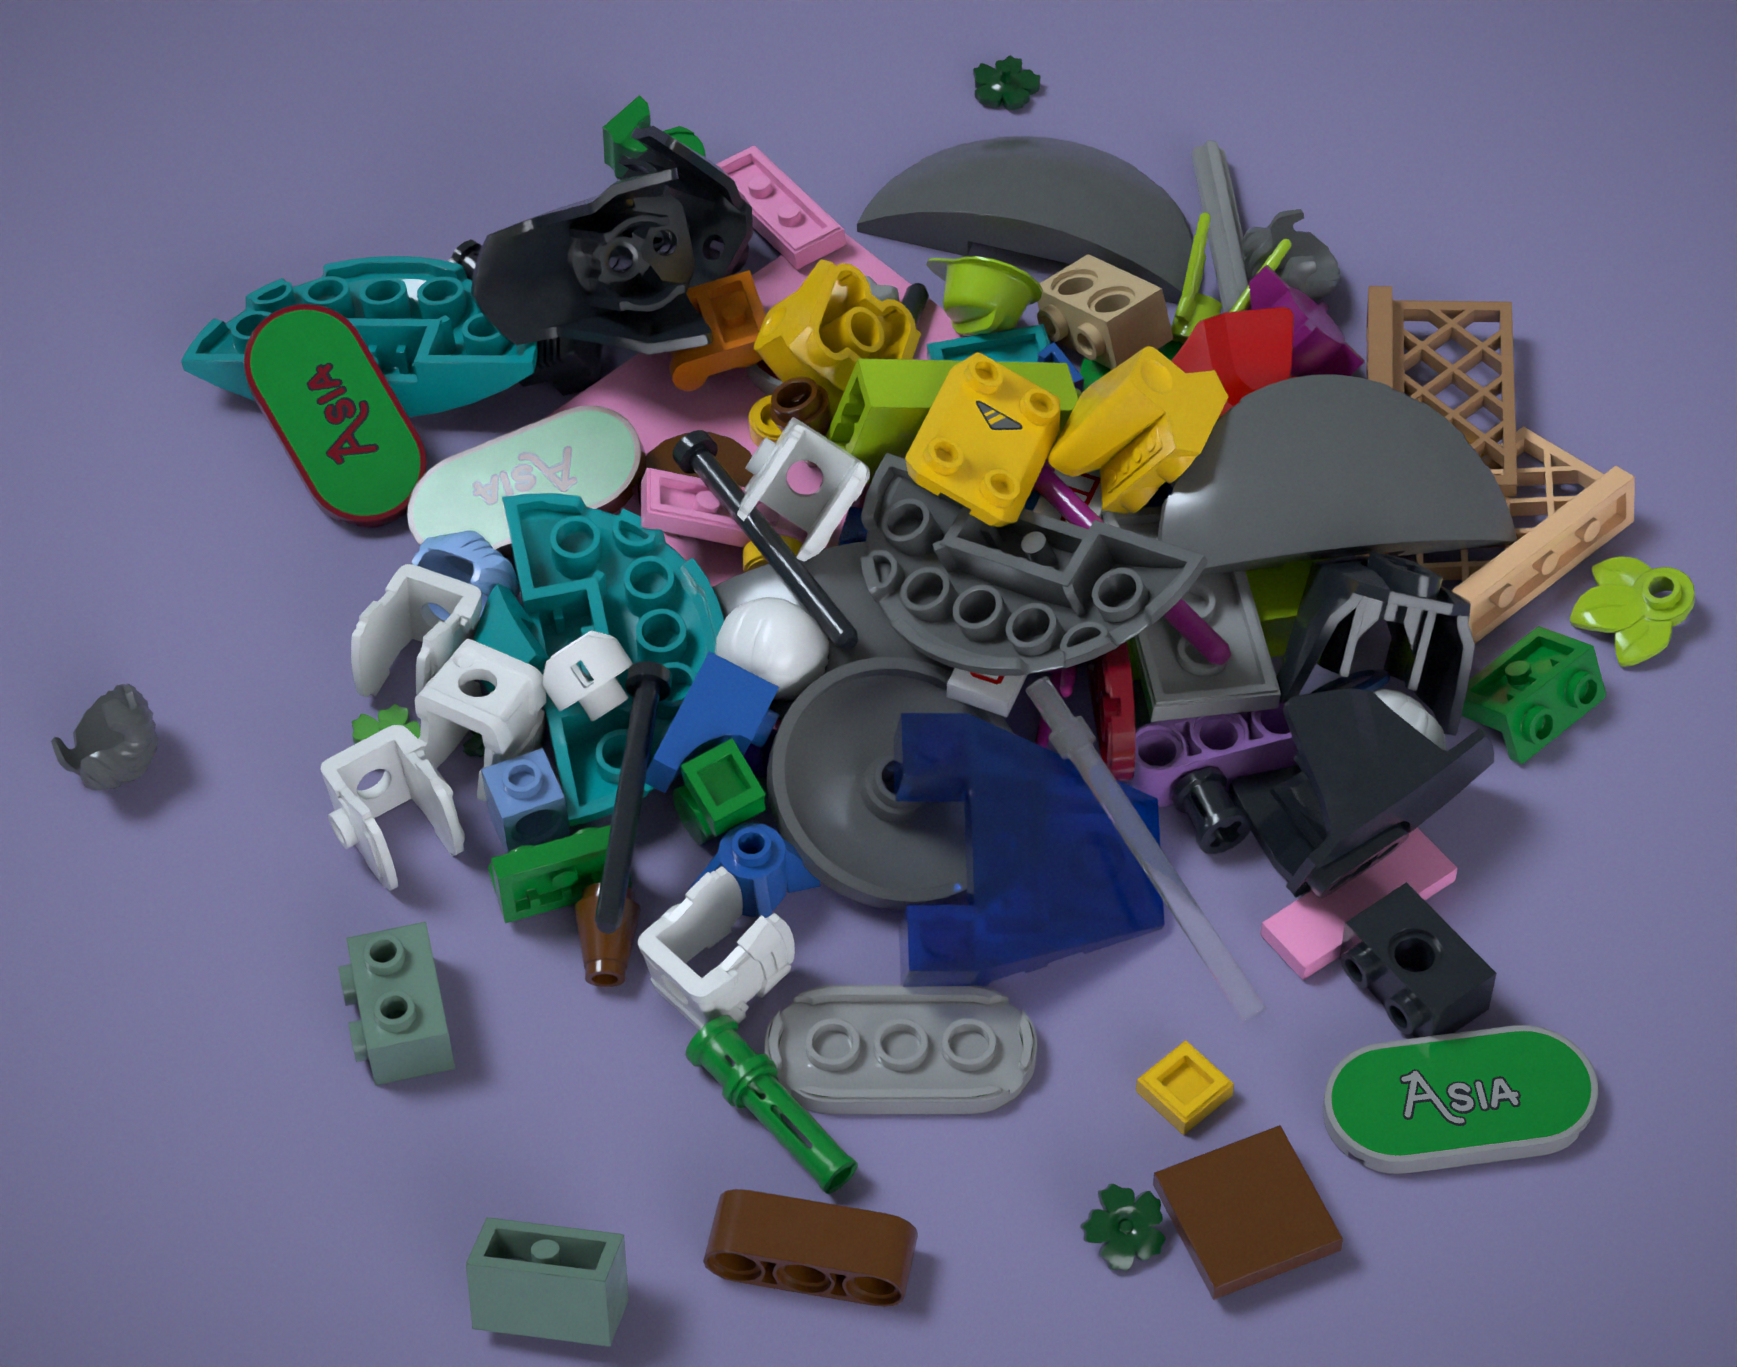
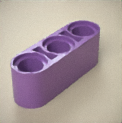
M1279 702L1277 709L1157 721L1138 728L1135 731L1134 776L1132 781L1126 780L1127 792L1134 801L1142 806L1151 808L1174 805L1172 796L1173 788L1187 774L1205 767H1218L1227 778L1226 791H1228L1231 782L1238 777L1297 765L1293 758L1298 753V750L1283 714L1285 703Z

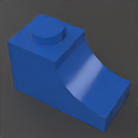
M709 651L647 770L645 783L665 793L674 779L681 774L682 764L733 738L743 756L750 743L762 749L780 715L769 709L779 687Z

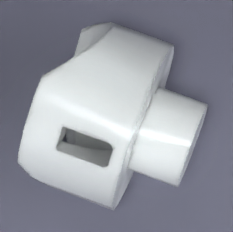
M591 630L553 654L546 661L542 684L558 711H562L579 701L590 720L594 721L629 698L616 679V676L629 668L633 663L615 637ZM580 660L583 662L594 680L588 681L577 662Z

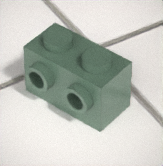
M426 921L347 937L351 964L338 966L345 1005L358 1004L361 1020L348 1022L356 1062L370 1061L375 1086L455 1069Z
M486 1217L466 1262L472 1329L611 1347L629 1301L624 1234Z

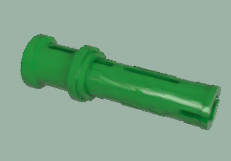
M730 1015L718 1016L704 1025L694 1035L686 1048L685 1056L693 1066H703L723 1087V1098L731 1106H736L737 1108L746 1107L776 1138L778 1143L816 1180L823 1192L830 1194L844 1186L856 1172L858 1163L843 1151L814 1117L776 1079L778 1072L774 1061L767 1054L758 1055L738 1034L739 1026ZM727 1055L735 1062L734 1066L727 1060ZM783 1115L812 1143V1148L783 1120Z

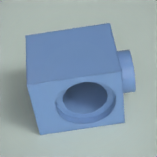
M543 748L481 769L488 814L505 854L523 845L536 846L570 836L565 797Z

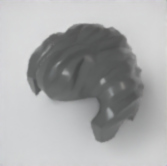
M1301 209L1279 212L1267 228L1254 227L1247 230L1242 240V256L1250 280L1257 274L1283 239H1289L1292 246L1274 271L1291 288L1294 287L1312 300L1320 301L1340 286V268H1338V262L1328 246L1311 232L1294 230V223L1304 219V213Z
M120 684L116 685L113 691H107L106 695H101L91 708L85 711L73 732L75 748H67L61 738L54 737L51 743L59 764L65 770L81 776L85 787L97 791L115 789L124 782H131L140 778L147 771L157 751L158 737L155 732L156 724L153 720V712L148 707V701L143 698V695L134 686Z

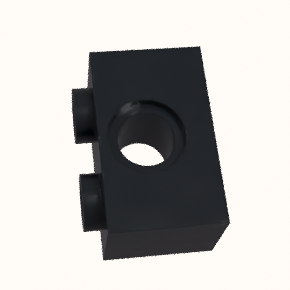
M1407 882L1345 922L1339 958L1345 973L1355 985L1360 988L1367 987L1385 1006L1390 1020L1402 1033L1412 1034L1415 1038L1455 1033L1489 1010L1497 973ZM1403 967H1413L1422 972L1407 971Z

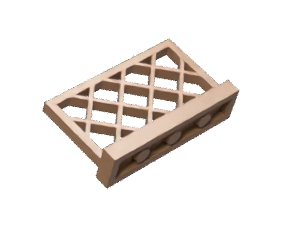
M1368 286L1366 379L1386 384L1396 391L1406 393L1411 398L1421 403H1426L1444 416L1465 436L1466 440L1472 443L1471 446L1479 456L1485 453L1503 467V475H1494L1504 497H1516L1517 457L1512 302L1393 300L1392 286ZM1404 321L1430 322L1439 330L1424 341H1421L1404 329ZM1473 322H1499V331L1484 342L1473 336L1465 328ZM1450 339H1453L1469 351L1468 354L1454 364H1451L1435 352L1436 349ZM1404 348L1409 351V352H1407L1405 355H1404ZM1499 348H1500V355L1495 352V351L1498 350ZM1420 361H1423L1439 373L1437 377L1423 387L1405 374L1406 371ZM1481 361L1500 374L1499 377L1485 387H1482L1465 374ZM1450 384L1455 385L1471 397L1455 410L1435 397ZM1500 393H1501V400L1496 397V396H1498ZM1482 407L1501 420L1499 424L1485 434L1466 420ZM1500 440H1502V446L1498 444Z

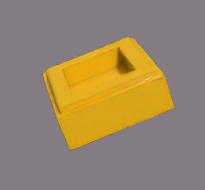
M1187 1040L1141 1075L1136 1083V1092L1182 1135L1188 1133L1232 1097L1234 1083Z

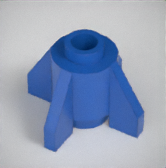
M747 823L738 825L725 834L720 841L718 853L688 888V891L707 872L711 873L720 867H724L734 876L740 886L743 903L742 915L756 917L757 920L761 915L764 918L771 916L772 911L786 896L787 890L788 893L820 887V881L803 866V860L794 846L783 839L775 829L765 824Z

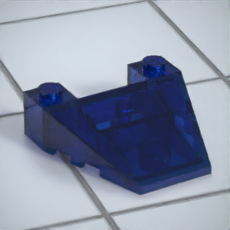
M901 713L893 739L895 801L964 802L968 905H907L899 926L900 985L903 987L972 985L986 987L992 981L1023 971L1026 974L1047 967L1050 962L1081 952L1087 954L1163 929L1165 921L1158 798L968 713Z

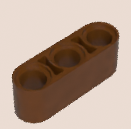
M733 1189L720 1194L703 1262L705 1267L713 1274L734 1282L887 1307L903 1302L918 1232L916 1227L909 1221L888 1213L753 1190Z

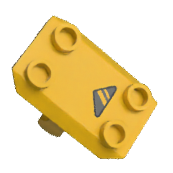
M977 352L950 369L906 454L905 461L908 475L915 483L938 496L941 492L971 509L970 515L988 525L1002 527L1017 522L1060 432V399L997 363L995 360Z

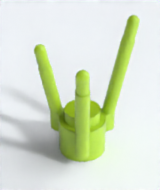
M1207 212L1201 213L1199 216L1182 296L1171 324L1174 338L1172 341H1180L1182 344L1186 342L1199 321L1219 315L1223 307L1218 300L1199 293L1206 261V254L1204 252L1211 216ZM1283 239L1267 258L1260 270L1267 264L1275 271L1291 248V241ZM1249 285L1229 312L1245 311L1251 305Z

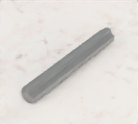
M1207 140L1204 146H1197L1193 149L1191 158L1203 213L1207 212L1211 216L1207 235L1223 312L1226 313L1231 310L1247 288L1250 279L1242 256L1243 233L1226 154L1222 148L1218 147L1216 141Z

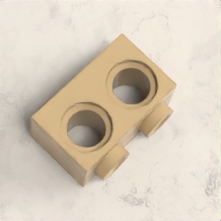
M1089 254L1039 283L1043 293L1041 299L1037 301L1039 307L1037 320L1039 325L1044 324L1048 339L1058 342L1082 354L1087 359L1094 360L1112 370L1143 348L1150 346L1158 349L1174 339L1162 288Z

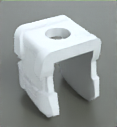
M792 417L776 443L765 437L748 462L745 469L754 475L744 489L746 494L740 504L737 515L744 521L757 502L760 501L805 530L808 535L796 557L805 562L825 548L833 531L852 503L861 495L865 484L870 478V470L862 461L800 420ZM798 461H811L821 469L823 483L816 492L799 494L789 486L787 472L794 463Z
M405 564L397 570L385 589L386 593L379 601H373L362 612L356 629L352 633L351 664L353 679L357 693L364 697H368L370 694L377 695L390 674L389 668L400 651L412 639L423 642L416 661V694L418 695L466 639L473 640L480 620L482 597L478 587L417 565ZM428 603L443 607L449 612L450 616L446 621L440 619L432 612Z
M466 639L415 697L416 714L421 719V731L418 740L424 745L426 759L437 769L455 750L469 729L482 734L485 746L483 768L541 749L545 735V711L541 708L546 703V690L542 684V673L528 663L474 640ZM474 680L489 681L496 688L489 695L482 696L480 683ZM480 770L477 799L487 801Z
M402 725L389 726L326 759L321 764V773L334 809L332 813L328 814V820L336 837L345 849L354 845L357 847L368 867L384 888L391 891L398 887V881L386 841L374 818L410 799L423 811L434 827L436 835L452 857L464 851L465 833L459 823L452 799L453 791L435 766L426 759L424 745L406 727ZM376 769H385L383 777L376 785L366 790H357L359 782L366 774Z
M720 867L711 873L707 872L685 894L686 899L681 904H676L669 908L659 920L648 927L638 938V946L649 969L653 987L698 1030L711 1020L722 1015H730L739 1024L747 1017L745 1012L749 1006L746 1003L755 995L763 998L791 971L790 964L793 962L795 954L794 938L790 927L781 917L773 913L767 918L761 915L737 941L739 945L731 954L703 978L686 964L704 948L710 949L731 933V927L742 915L743 903L740 886L731 873L724 867Z

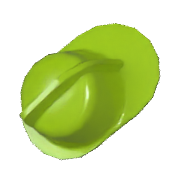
M978 256L957 259L929 258L927 260L926 266L945 281L943 309L951 319L953 329L962 336L969 337L1014 329L1027 306L1039 301L1043 293L1039 282L1031 275L999 260Z

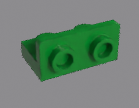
M1537 626L1469 679L1461 716L1501 731L1510 760L1520 764L1525 763L1604 700L1606 691L1594 646Z
M611 825L601 828H584L572 836L536 846L523 845L511 850L507 854L491 858V863L488 866L489 876L504 922L508 923L576 904L581 900L582 890L586 886L601 883ZM631 872L628 887L632 888Z

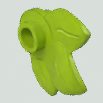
M1609 558L1592 566L1593 577L1598 586L1590 588L1579 597L1571 612L1570 623L1573 627L1615 633V652L1619 666L1635 665L1659 654L1668 646L1672 635V628L1686 619L1695 604L1694 585L1684 572L1675 568L1659 567L1652 569L1637 558ZM1661 591H1672L1670 595L1664 598L1653 596Z

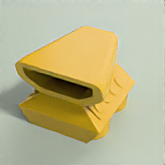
M820 259L800 288L775 304L767 312L755 341L754 350L782 383L795 377H808L814 380L817 385L822 386L828 393L833 419L858 358L912 360L921 333L916 330L912 314L902 303L894 299L880 301L872 295L867 278L857 267L848 263L835 265L831 261Z
M1147 346L1092 383L1081 393L1048 455V462L1056 470L1072 477L1100 469L1102 510L1123 514L1129 512L1131 514L1136 513L1153 497L1160 486L1165 482L1172 483L1180 477L1202 452L1228 399V395L1215 370L1185 373L1157 349Z

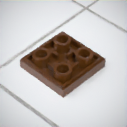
M1281 1125L1154 1172L1153 1186L1213 1300L1341 1251L1343 1238Z

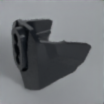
M650 126L643 129L636 127L631 137L648 150L637 159L622 155L618 163L629 168L622 179L677 168L679 179L666 183L665 189L684 207L696 268L688 288L739 272L746 264L749 256L748 242L753 235L752 207L745 196L737 189L735 181L719 166L657 127ZM660 231L656 233L653 239V247L656 252L662 248L664 243ZM713 240L724 244L721 256L719 250L710 247ZM613 249L610 252L609 260L611 257L619 256L617 250Z
M1372 552L1369 556L1359 555L1312 562L1283 657V666L1276 676L1281 693L1279 702L1286 703L1293 696L1300 694L1316 663L1326 670L1348 677L1357 640L1378 620H1386L1391 641L1383 669L1387 670L1390 676L1404 681L1407 689L1414 690L1415 694L1433 711L1444 734L1456 736L1475 650V644L1469 627L1470 601L1441 586L1443 578L1418 563L1392 555Z

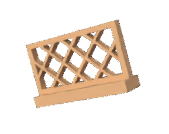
M1523 426L1516 431V457L1525 451L1543 462L1544 467L1517 468V486L1545 485L1546 497L1510 499L1505 497L1511 516L1547 515V518L1534 528L1515 529L1517 541L1512 545L1483 547H1505V550L1492 560L1468 561V549H1462L1461 562L1423 563V553L1416 554L1417 563L1440 575L1443 578L1442 580H1462V583L1451 591L1468 599L1471 603L1469 627L1474 644H1476L1634 522L1635 476L1618 466H1614L1607 473L1603 474ZM1486 454L1481 457L1493 475H1503V467ZM1580 484L1585 487L1576 496H1553V485Z

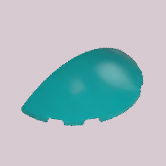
M378 256L325 264L321 278L294 287L290 282H286L284 278L260 287L246 296V309L230 321L225 323L217 318L212 319L189 345L181 363L184 371L217 387L255 401L249 390L244 368L245 350L253 331L266 317L282 308L298 304L319 305L338 312L353 324L407 416L414 417L439 413L475 403L508 389L533 374L537 361V341L522 345L512 344L488 322L471 296L472 280L467 278L462 265L424 257Z
M536 493L502 497L523 607L534 622L530 632L548 657L551 658L553 654L592 630L615 637L633 664L642 661L656 662L668 668L672 673L673 680L670 695L658 704L648 764L649 768L708 652L716 654V637L724 623V618L717 596L708 578L693 558L686 561L675 549L666 543L661 529L641 527V516L626 509H622L619 515H614L602 510L588 508L580 496ZM581 660L577 662L588 681L594 680ZM629 668L616 676V679L629 698L594 721L590 720L579 701L562 711H558L546 692L544 711L560 786L565 797L570 826L594 821L613 813L633 697L629 695L625 687ZM645 783L643 798L647 796L649 792L654 789V787Z

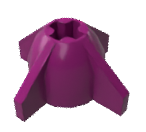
M1267 264L1250 280L1249 290L1252 310L1286 307L1291 309L1294 315L1291 376H1351L1364 363L1365 360L1345 342V337L1341 330L1326 313L1329 306L1323 300L1317 304L1302 291L1294 287L1291 288Z

